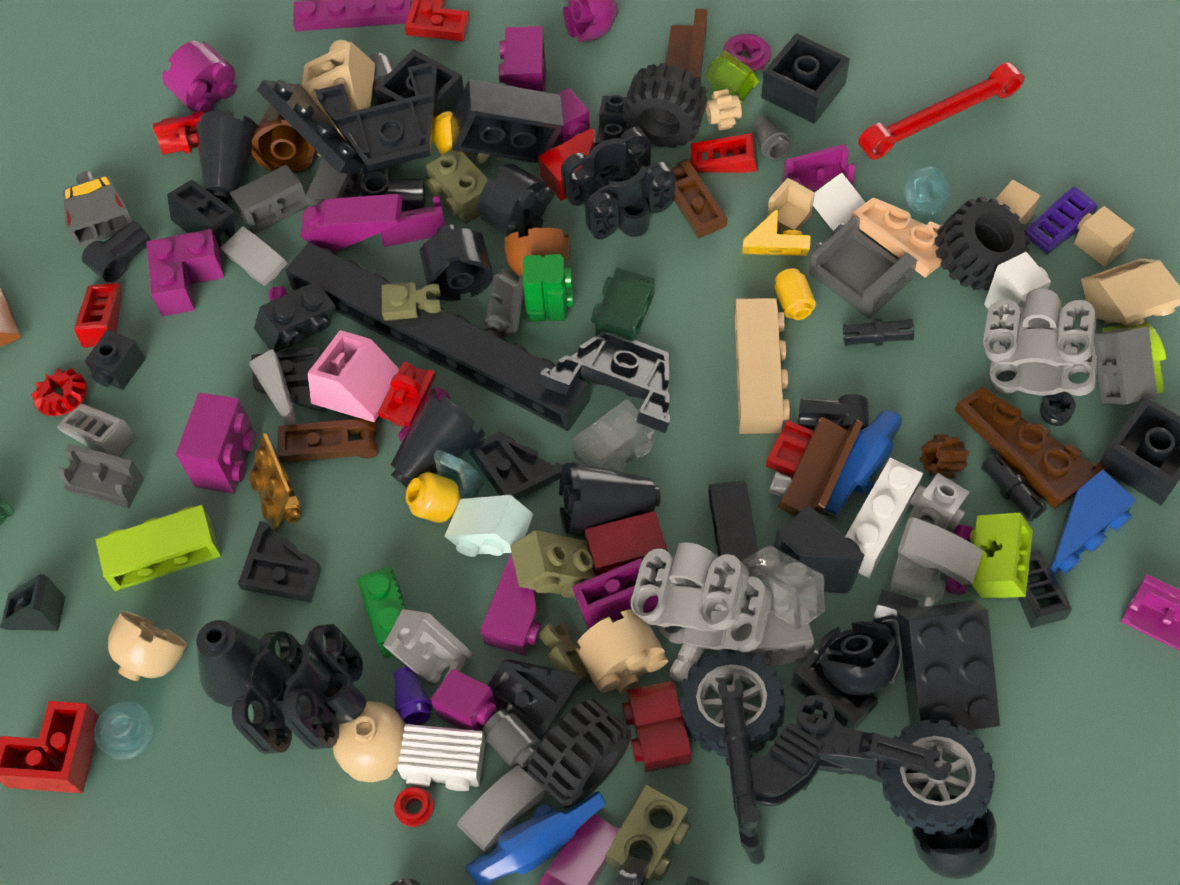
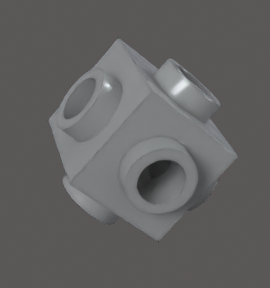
M937 473L927 488L920 485L909 502V504L914 506V509L908 518L914 517L945 530L948 527L954 531L965 514L960 507L970 492Z

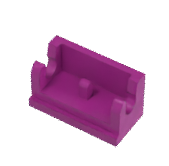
M846 144L786 159L782 183L789 178L815 193L836 176L843 173L853 186L855 167L854 163L849 165L847 163L849 150Z
M439 196L433 197L434 206L401 212L400 224L380 232L383 246L388 247L429 239L436 235L438 229L445 225Z
M1146 574L1135 589L1121 622L1180 651V590Z

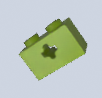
M1021 513L977 515L976 529L972 530L970 540L972 544L982 549L983 553L974 582L970 585L973 586L981 598L1026 597L1033 530Z

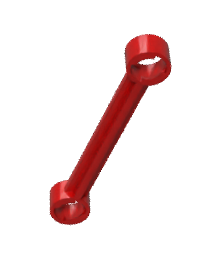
M1012 62L1003 63L991 73L987 80L887 127L882 123L870 126L861 134L858 145L869 159L877 160L886 155L894 144L995 95L1001 99L1011 96L1022 86L1025 77Z

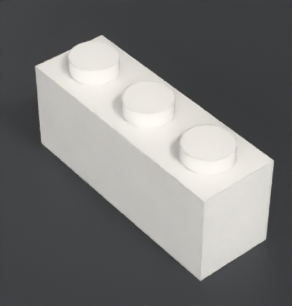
M889 458L845 538L855 541L861 552L865 555L858 573L869 579L910 506L909 502L918 489L923 473L892 458Z

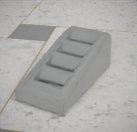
M271 349L251 360L249 365L286 425L296 424V417L283 369L276 353Z
M83 403L69 412L57 426L61 432L87 447L117 457L135 439V433L125 420ZM88 416V418L83 422V424L79 428H77L78 425L84 420V418Z

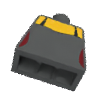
M84 171L77 175L76 185L67 187L63 191L65 225L77 248L89 245L94 241L112 237L127 224L133 222L124 202L108 176L103 175L96 178L93 172Z

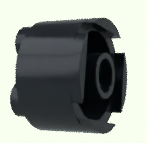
M510 163L499 168L497 171L501 172L496 180L490 178L481 192L478 202V212L483 214V217H480L481 220L506 236L518 232L519 238L527 236L528 229L542 228V217L547 205L550 204L554 197V190L548 187L547 183L515 164Z
M451 224L444 225L419 250L427 285H439L441 296L436 298L440 300L458 301L461 300V294L469 292L471 297L482 293L492 283V266L484 237L480 232L464 228L457 229L455 225Z

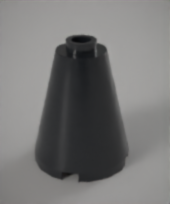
M211 111L201 115L200 121H197L196 125L203 185L207 191L227 204L232 201L230 192L241 187L252 160L251 143L258 124L247 116H244L243 120L233 118L234 112Z
M434 389L427 394L390 464L395 469L391 476L405 488L408 487L414 478L425 472L438 473L486 435L482 428L476 433L472 429L475 421L447 397L443 396L440 401L437 400V391Z
M576 462L563 464L561 469L559 496H563L564 507H560V517L566 534L575 535L585 532L584 529L654 512L655 507L660 505V488L658 485H654L651 478Z
M222 620L207 623L200 629L197 635L199 677L202 688L214 702L232 707L235 700L240 696H244L247 690L245 684L247 670L254 658L259 654L261 639Z

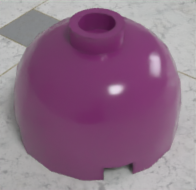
M569 0L568 7H563V16L568 34L571 38L577 36L578 42L598 40L606 35L613 26L618 14V6L615 0Z

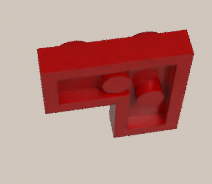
M413 0L405 24L406 35L464 42L470 22L469 11L444 9L447 0Z

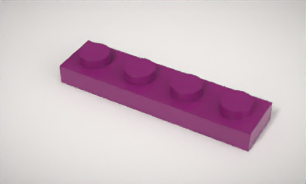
M412 0L294 1L293 25L295 31L406 24Z

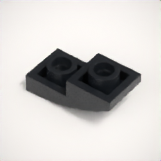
M621 95L602 96L596 145L602 141L620 138L628 130L626 121L622 117V109L626 97Z

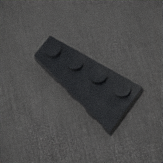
M262 80L257 91L338 173L358 174L364 163L302 85L286 83L282 80L277 82Z

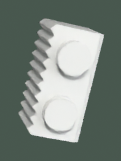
M405 724L398 771L402 779L407 780L406 783L411 786L425 788L430 786V782L446 784V788L454 791H468L469 786L479 787L486 744L483 731Z

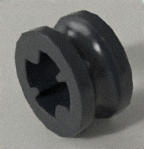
M1065 391L1054 395H1046L1040 407L1041 417L1050 425L1062 426L1071 419L1076 408L1075 400ZM1054 403L1059 404V408L1063 410V412H1057L1056 407L1052 405Z

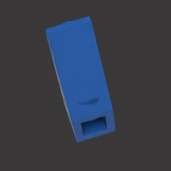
M1104 470L1100 471L1077 490L1068 507L1049 565L1054 576L1061 570L1067 574L1080 562L1082 558L1079 555L1086 549L1090 552L1095 551L1107 539L1106 532L1111 528L1116 531L1120 530L1132 518L1129 511L1136 499Z

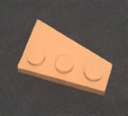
M874 197L852 213L851 219L854 216L860 219L859 229L899 259L906 253L916 258L918 261L915 270L925 278L941 266L942 260L937 258L935 252L939 247L934 245L935 238L938 236L937 231L941 225L931 221L926 225L911 219L910 212Z

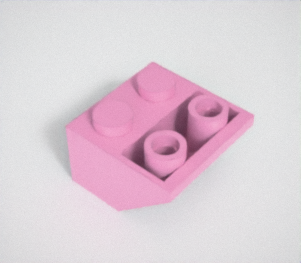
M340 330L308 372L311 404L375 422L379 416L378 411L391 387L390 382L393 376L397 375L399 368L371 339Z

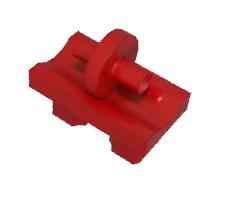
M204 111L192 113L191 116L176 119L171 117L162 119L161 122L153 123V129L162 155L183 150L185 154L192 153L193 148H198L196 125L197 121H200L201 115L205 113Z
M403 361L397 375H394L390 382L391 387L378 411L379 417L390 420L394 425L400 427H410L436 378L435 371L419 369Z

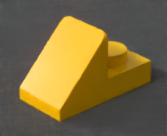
M776 209L743 240L742 254L807 256L810 250V235H802L803 232L798 230L783 231V235L777 234L778 209Z

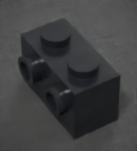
M315 281L260 306L254 329L269 350L273 349L274 352H277L327 329L331 324L336 306L319 283Z

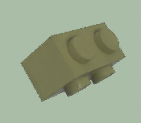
M450 150L426 164L428 173L427 186L434 196L439 195L444 200L445 206L452 216L457 215L467 224L482 215V213L478 212V202L488 179L462 151Z
M534 530L510 546L519 587L533 589L537 593L550 592L561 594L564 598L575 597L572 586L596 577L587 541Z

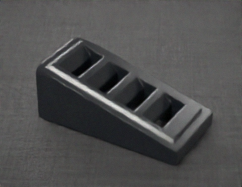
M1040 551L1031 552L1030 563L1033 562L1035 568L1029 569L1028 578L1038 575L1040 580L1027 583L1026 597H1018L1030 627L1034 628L1067 619L1072 608ZM1043 587L1046 591L1044 593L1033 595V593L1031 592V590ZM1049 600L1051 603L1042 607L1038 604V602Z

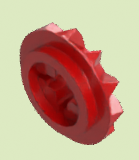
M58 368L54 375L45 373V380L35 383L36 391L31 396L34 400V406L39 412L47 416H61L73 411L83 402L87 394V383L83 376L76 373L72 368L67 371ZM57 387L62 388L64 396L57 395L54 389Z

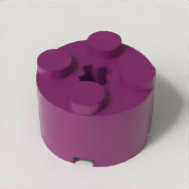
M196 40L190 41L179 47L168 60L171 63L168 72L164 69L162 74L165 87L193 112H211L213 104L222 98H230L237 89L236 84H234L235 70L233 66L205 41L200 44Z

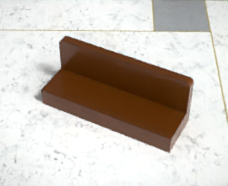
M695 9L693 26L671 25L666 60L668 66L673 67V65H676L683 71L688 70L692 73L693 78H698L700 81L707 30V9Z
M824 417L819 419L778 504V508L794 517L808 505L817 513H821L824 510L863 422L856 419L849 429L846 430Z

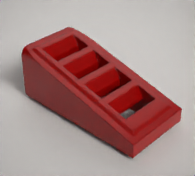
M753 133L691 143L692 166L696 172L747 173L758 171L757 146ZM702 153H707L708 160L702 161ZM715 153H720V158L715 159Z
M120 283L89 285L87 287L74 327L82 347H95L107 329L113 332L117 331L122 292ZM105 298H108V300H98V301H96V299H105Z

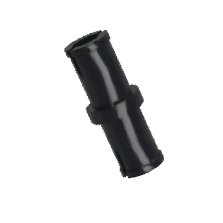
M873 319V323L843 324V334L857 333L855 336L843 337L844 346L875 343V346H883V342L913 341L914 330L899 331L900 329H911V327H914L913 320L882 322L881 319Z
M999 453L990 456L983 463L982 470L1001 488L1000 494L1005 499H1011L1028 521L1038 518L1047 509V505L1028 487V480L1022 474L1017 475Z

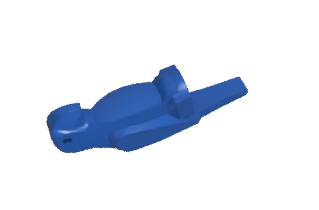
M886 409L878 414L872 424L859 431L825 510L827 512L838 515L852 491L870 494L874 487L872 477L890 456L893 450L892 440L902 425V418L899 413Z
M596 791L564 812H554L551 807L542 804L535 809V816L532 820L523 822L499 836L498 843L493 852L478 856L469 862L465 869L476 885H490L499 878L513 873H528L549 859L571 840L576 830L601 809L606 802L601 793Z

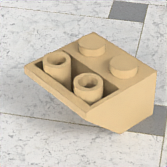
M1140 258L1081 279L1085 299L1094 307L1095 318L1104 320L1106 324L1122 323L1123 326H1137L1143 324L1146 317L1151 315H1168L1175 312V307L1180 306V286L1160 260Z

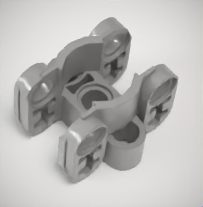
M1042 288L1034 289L1027 294L1025 307H1019L1016 302L1007 299L993 303L987 314L983 345L986 356L991 360L990 377L994 389L1004 394L1013 393L1017 390L1034 395H1054L1063 391H1067L1075 396H1083L1090 393L1095 388L1098 373L1097 356L1094 347L1096 318L1092 304L1085 300H1074L1062 307L1060 299L1054 291ZM1004 314H1010L1006 320V329L1001 328L1000 319L1003 318ZM1076 315H1083L1080 322L1081 330L1074 327ZM1085 345V348L1078 353L1080 346ZM1009 370L1016 373V377L1008 382L997 379L998 375L1003 371ZM1078 372L1086 373L1089 376L1086 382L1080 384L1072 383L1069 380L1072 374Z
M687 542L678 544L675 557L661 548L648 552L641 563L631 598L632 611L643 621H646L648 625H657L660 633L672 643H683L713 650L733 649L741 652H750L760 645L772 603L771 590L759 578L749 577L747 567L734 555L725 554L718 557L703 546ZM664 563L666 564L665 569H659L658 572L655 573L656 567L660 568L663 566ZM756 590L759 593L758 597H752L750 602L746 600L747 596L753 595ZM651 596H658L656 608L649 613H644L643 605L645 601ZM750 611H752L755 615H749ZM743 624H751L752 632L750 636L744 641H736L737 629ZM669 626L682 627L676 633L669 632Z

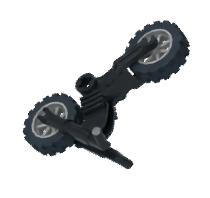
M728 650L718 651L716 656L711 657L709 654L703 657L698 666L694 664L689 669L688 679H683L679 702L688 734L694 741L698 740L704 750L710 752L712 749L717 751V755L727 757L726 764L729 766L732 796L738 820L740 842L750 862L753 864H760L765 859V854L757 835L756 825L760 818V811L756 804L778 806L787 802L800 791H806L819 770L836 772L840 775H863L868 779L881 782L884 798L890 802L892 812L897 817L901 815L905 819V824L915 829L918 826L923 828L924 833L935 835L936 831H944V835L954 834L956 829L960 827L965 830L974 824V820L977 817L980 819L984 815L987 805L990 803L995 780V771L992 770V757L989 752L985 753L983 750V742L977 736L975 738L970 736L969 730L959 725L956 728L950 726V722L945 720H939V724L931 723L930 720H924L919 722V726L912 727L909 725L903 728L899 737L895 735L893 738L874 732L868 733L842 726L835 719L832 703L820 695H811L802 699L798 704L796 712L797 723L795 726L788 723L786 729L782 731L780 737L776 739L774 746H771L767 754L761 757H753V755L749 754V751L754 750L756 753L765 748L764 743L768 740L772 742L778 735L777 729L782 727L784 722V688L781 679L777 678V672L774 667L764 664V659L756 654L752 657L747 655V652L737 650L736 653H729ZM726 682H732V685L727 686ZM742 683H746L747 685L751 686V688L746 691H743ZM712 689L720 697V699L705 700ZM760 695L761 708L748 704L745 701ZM722 708L715 719L710 718L705 712V709ZM817 709L823 711V715L814 712ZM746 713L754 715V717L746 721ZM942 754H946L957 761L951 764L946 763L942 760ZM964 768L968 776V782L949 775ZM947 786L964 791V793L951 800Z

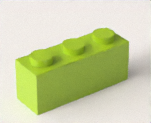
M203 505L184 507L177 513L162 518H151L144 521L141 525L125 530H114L108 533L107 536L95 539L103 577L114 591L221 557L212 521Z

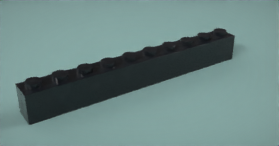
M308 242L285 269L293 290H298L317 281L336 306L334 311L566 431L571 429L590 401L589 383L583 377L578 376L567 396L537 385L540 372L545 368L551 370L556 366L552 361L546 358L540 359L528 353L521 345L516 343L510 344L500 339L493 331L489 329L482 330L472 325L465 317L461 315L455 316L443 310L442 307L441 311L437 313H429L424 309H418V318L384 320L382 315V285L391 283L380 274L375 273L373 275L363 270L352 260L346 261L336 256L326 247L320 248Z

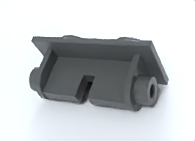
M500 270L493 276L490 296L495 299L489 301L485 325L487 329L496 333L500 339H503L517 332L520 325L522 302L525 296L523 276L513 279L508 271Z

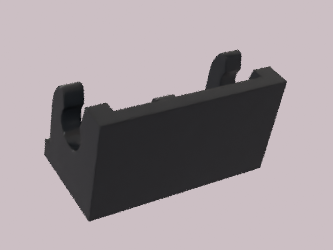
M193 179L167 194L171 220L187 233L212 229L219 248H221L220 235L223 231H225L226 236L229 238L234 235L233 217L236 216V212Z
M818 649L794 671L791 686L804 697L820 695L828 699L833 705L835 719L846 728L856 730L878 705V698L873 694L870 696L851 695L836 689L823 673Z

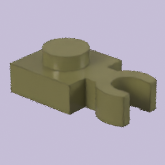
M415 282L382 285L383 319L418 318V309H424L429 313L440 312V300H429L431 297L441 296L439 285L429 284L421 290H417Z
M561 622L554 629L551 624H547L539 635L544 644L552 649L548 657L554 667L582 673L586 676L582 684L591 683L592 679L576 652V648L581 647L578 643L574 644L572 642L568 626Z

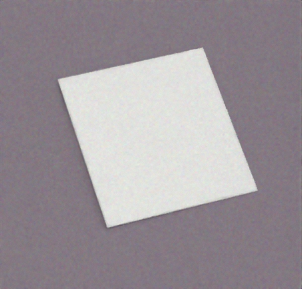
M841 173L814 193L813 206L834 232L841 223L846 224L849 222L852 213L866 202L844 174Z

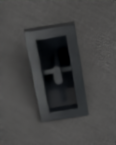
M39 574L8 594L0 628L6 630L58 631L65 596L48 576Z

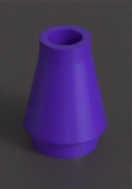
M402 667L396 670L393 674L395 680V710L406 724L421 725L427 722L431 717L432 703L417 674L409 667Z

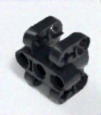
M639 127L628 129L620 138L602 141L593 147L587 156L583 153L573 154L561 166L563 193L572 205L580 206L584 204L586 226L596 239L607 238L617 228L630 237L642 236L649 228V210L653 213L662 212L673 203L675 198V173L665 162L651 165V143ZM582 166L579 170L573 172L576 168Z
M334 624L314 627L312 631H309L305 644H300L292 634L285 631L266 633L260 640L259 654L254 658L247 670L245 679L247 690L244 696H240L233 703V724L263 754L283 753L288 750L291 745L292 732L309 749L332 748L336 745L339 738V724L353 721L366 707L365 696L353 683L360 679L363 672V661L359 651ZM323 635L326 639V651L323 645ZM276 641H278L280 646L279 657L277 656L275 651ZM250 704L252 705L254 711V718L252 722L250 721L248 716V708Z

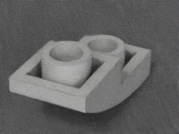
M243 226L220 248L229 259L240 265L249 276L263 286L277 278L280 271L288 264L276 251Z
M914 517L908 518L898 548L899 553L922 568H937L961 585L973 584L983 553L982 549L967 540Z
M517 765L494 783L459 819L457 827L485 852L498 842L499 836L514 828L517 818L544 799L545 789Z

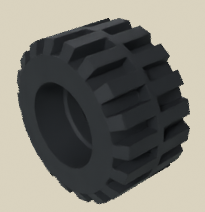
M662 63L659 66L654 64L648 65L647 69L641 68L637 75H634L622 109V117L626 121L628 129L633 127L641 128L650 143L656 144L658 147L668 146L669 148H675L677 144L684 146L688 141L695 139L696 134H698L707 104V91L705 87L701 86L702 82L698 78H693L691 72L688 70L683 71L679 66L673 65V67Z
M978 197L976 200L970 199L939 227L937 231L938 236L935 238L934 244L939 247L935 251L936 256L941 258L942 262L940 265L943 270L947 269L950 272L948 276L953 280L958 279L960 285L964 287L971 285L973 290H980L981 288L989 290L998 265L1024 252L1029 254L1030 249L1027 246L1030 244V239L1025 235L1027 231L1026 226L1019 222L1020 217L1017 213L1013 214L1009 206L1006 204L1000 205L996 199L991 198L989 201L985 197Z
M596 699L585 700L565 713L543 737L532 755L528 774L564 808L573 806L596 790L614 770L627 750L631 738V730Z

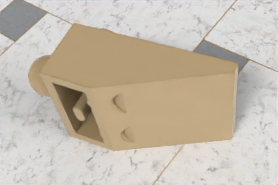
M336 40L331 44L329 53L304 65L302 86L341 135L342 133L318 101L315 90L343 84L351 112L371 107L375 63L352 42Z

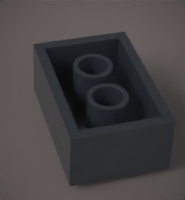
M469 79L450 119L452 150L475 154L483 153L494 157L539 163L538 156L552 148L564 127L561 95Z
M970 600L897 611L910 725L912 727L919 726V722L924 720H930L931 723L939 724V720H945L950 722V726L958 728L960 725L968 730L1000 726L988 609L976 601Z

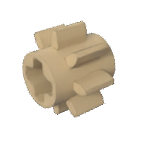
M728 89L714 91L713 95H711L712 100L707 101L705 108L709 124H718L719 131L734 128L733 125L736 124L735 119H740L742 116L738 96L729 95Z

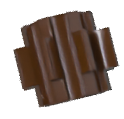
M935 434L933 440L927 441L922 446L920 462H923L924 470L929 472L930 476L939 473L946 478H955V473L961 472L967 466L968 462L966 461L969 451L965 449V443L960 441L959 437H949L948 434Z

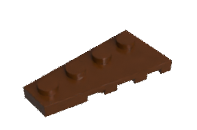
M984 387L979 388L960 400L954 409L1018 474H1022L1028 480L1027 483L1054 510L1074 497L1077 490L1100 471L1104 470L1106 472L1108 470L1107 467L1099 462L1093 465L1081 457L1080 453L1082 451L1070 443L1064 446L1049 436L1050 430L1039 423L1037 425L1029 423L1023 419L1020 410Z

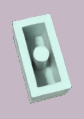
M512 495L460 499L444 537L455 544L456 550L463 555L475 557L477 554L500 556L502 553H511L510 546L526 536L534 514Z

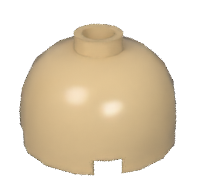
M122 611L110 630L108 651L111 658L120 665L118 672L122 676L133 681H139L141 676L152 679L165 676L172 671L182 659L188 643L167 628L162 631L153 626L154 622L147 618Z
M366 701V707L356 719L339 724V738L336 745L333 746L334 757L341 768L357 781L373 783L388 779L394 774L393 771L398 768L406 723L401 719L399 713L387 704Z

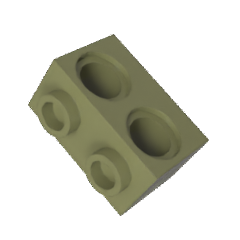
M646 784L606 853L607 865L620 872L621 867L633 850L645 848L650 851L652 858L649 861V869L644 885H651L654 878L661 881L672 859L667 857L674 843L680 846L690 830L691 824L686 822L689 808ZM663 813L670 817L672 823L667 828L658 829L650 823L651 817L655 814Z

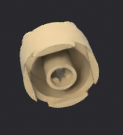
M632 609L622 611L621 614L624 618L614 623L610 617L598 622L578 640L581 648H576V652L596 688L601 693L618 689L620 694L628 693L627 690L635 689L640 684L639 678L648 672L651 673L661 669L668 662L664 655L665 651L650 625L639 618Z

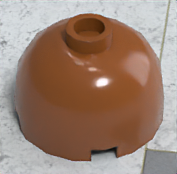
M533 228L528 229V236L519 238L518 232H515L504 239L507 264L519 277L523 276V258L525 256L541 255L544 258L545 255L561 254L564 257V268H566L570 259V237L568 233L564 235V231L561 229Z

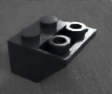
M808 505L777 532L768 567L794 591L848 593L853 588L865 555L861 552L855 541L845 538L833 527L828 517L822 513H817Z

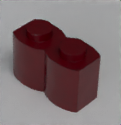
M673 681L627 690L628 702L622 703L626 726L634 725L637 736L635 739H630L635 763L642 762L645 772L691 763V749Z

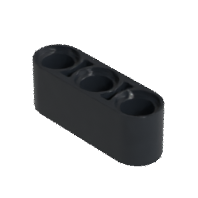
M745 480L709 484V503L718 557L725 554L734 555L747 567L749 577L760 578V558Z

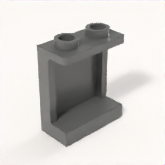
M854 216L846 224L841 223L834 230L832 237L825 243L820 242L814 247L810 254L809 274L870 319L913 279L918 260L909 253H906L899 260L859 231L860 219Z

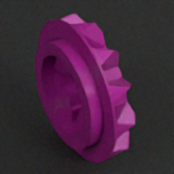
M736 35L730 38L723 47V62L728 63L729 70L738 69L740 75L744 71H750L754 74L756 69L764 70L766 63L770 62L771 48L763 38L757 35ZM743 49L745 50V53L751 56L750 59L746 58L745 55H742Z

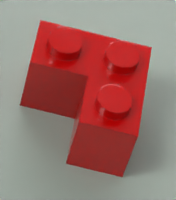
M49 701L39 738L0 736V782L7 788L83 793L102 718L87 703Z

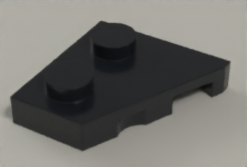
M498 432L470 447L471 457L500 496L512 495L516 500H519L560 479L563 465L557 462L553 466L538 458L537 451L528 446L519 445L515 439L502 432Z
M509 659L501 663L488 686L491 687L495 702L510 714L514 713L533 733L543 739L559 720L586 676L582 673Z

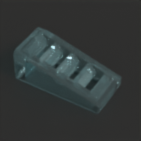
M436 450L433 456L438 475L453 479L459 487V494L462 499L476 498L484 485L483 477L467 461L444 451Z

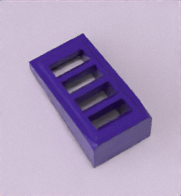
M1072 187L1027 228L1025 235L1048 255L1079 231L1077 229L1079 222L1088 213L1095 214L1098 205L1077 187ZM1064 212L1066 215H1068V216H1069L1071 219H1073V220L1071 221L1069 218H1067V217H1066L1064 214H1062V213ZM1053 220L1056 224H1058V225H1059L1061 228H1063V229L1061 230L1059 227H1057V226H1056L1054 223H1052L1051 221ZM1044 228L1051 235H1053L1054 238L1051 239L1050 237H1048L1044 232L1041 231V229Z

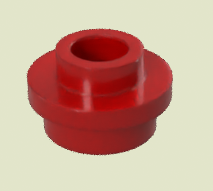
M417 786L408 787L401 791L394 803V812L397 819L408 827H419L425 824L431 818L434 811V801L430 793L424 788ZM413 802H419L422 804L420 811L415 814L409 813V805Z

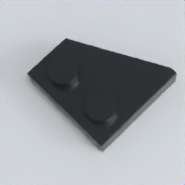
M320 347L275 352L283 369L291 402L319 412H327L325 407L311 404L308 380L309 370L322 354ZM254 354V355H251L252 360L255 359V358H257L258 356H260V355H262V354ZM253 372L254 388L258 392L267 394Z
M259 521L238 585L241 590L311 602L322 569L318 562L307 554L301 553L288 539H283L271 530L267 523Z

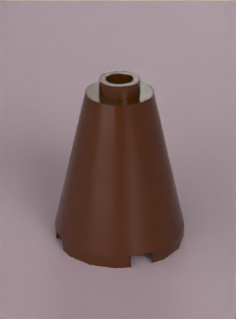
M270 104L253 134L251 143L252 155L258 164L268 171L272 172L287 165L293 174L301 172L312 163L315 149Z

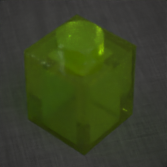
M725 50L710 63L705 74L711 85L718 91L728 89L729 95H737L740 104L759 83L752 69Z

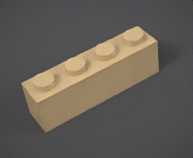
M777 298L736 299L734 321L739 434H780L783 420H789L790 412L789 399H783L782 390H787L788 386L787 369H781V361L786 359L785 340H779V332H784V312H778Z

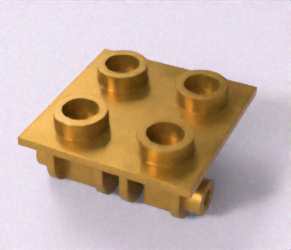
M267 433L263 434L259 449L255 451V464L253 470L249 473V480L252 490L258 491L260 496L261 512L264 519L270 521L274 532H278L281 521L287 520L290 524L298 522L301 519L302 508L297 497L294 496L295 492L291 488V482L283 463L278 462Z

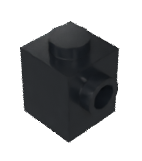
M108 329L85 359L87 366L92 372L91 377L97 383L105 387L112 385L124 390L145 361V357L135 340Z

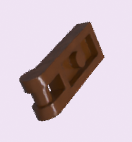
M685 159L678 162L677 167L672 168L675 173L674 202L696 236L701 238L727 227V217L690 161Z
M350 419L278 426V458L281 463L353 456L361 458L376 457L378 455V443L374 441V436L377 434V421ZM350 435H359L360 440L350 441Z

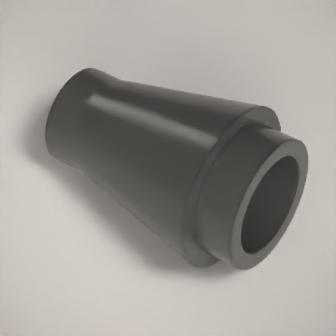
M761 116L757 118L753 123V129L756 132L763 156L771 160L784 158L791 148L789 135L775 125L769 117Z

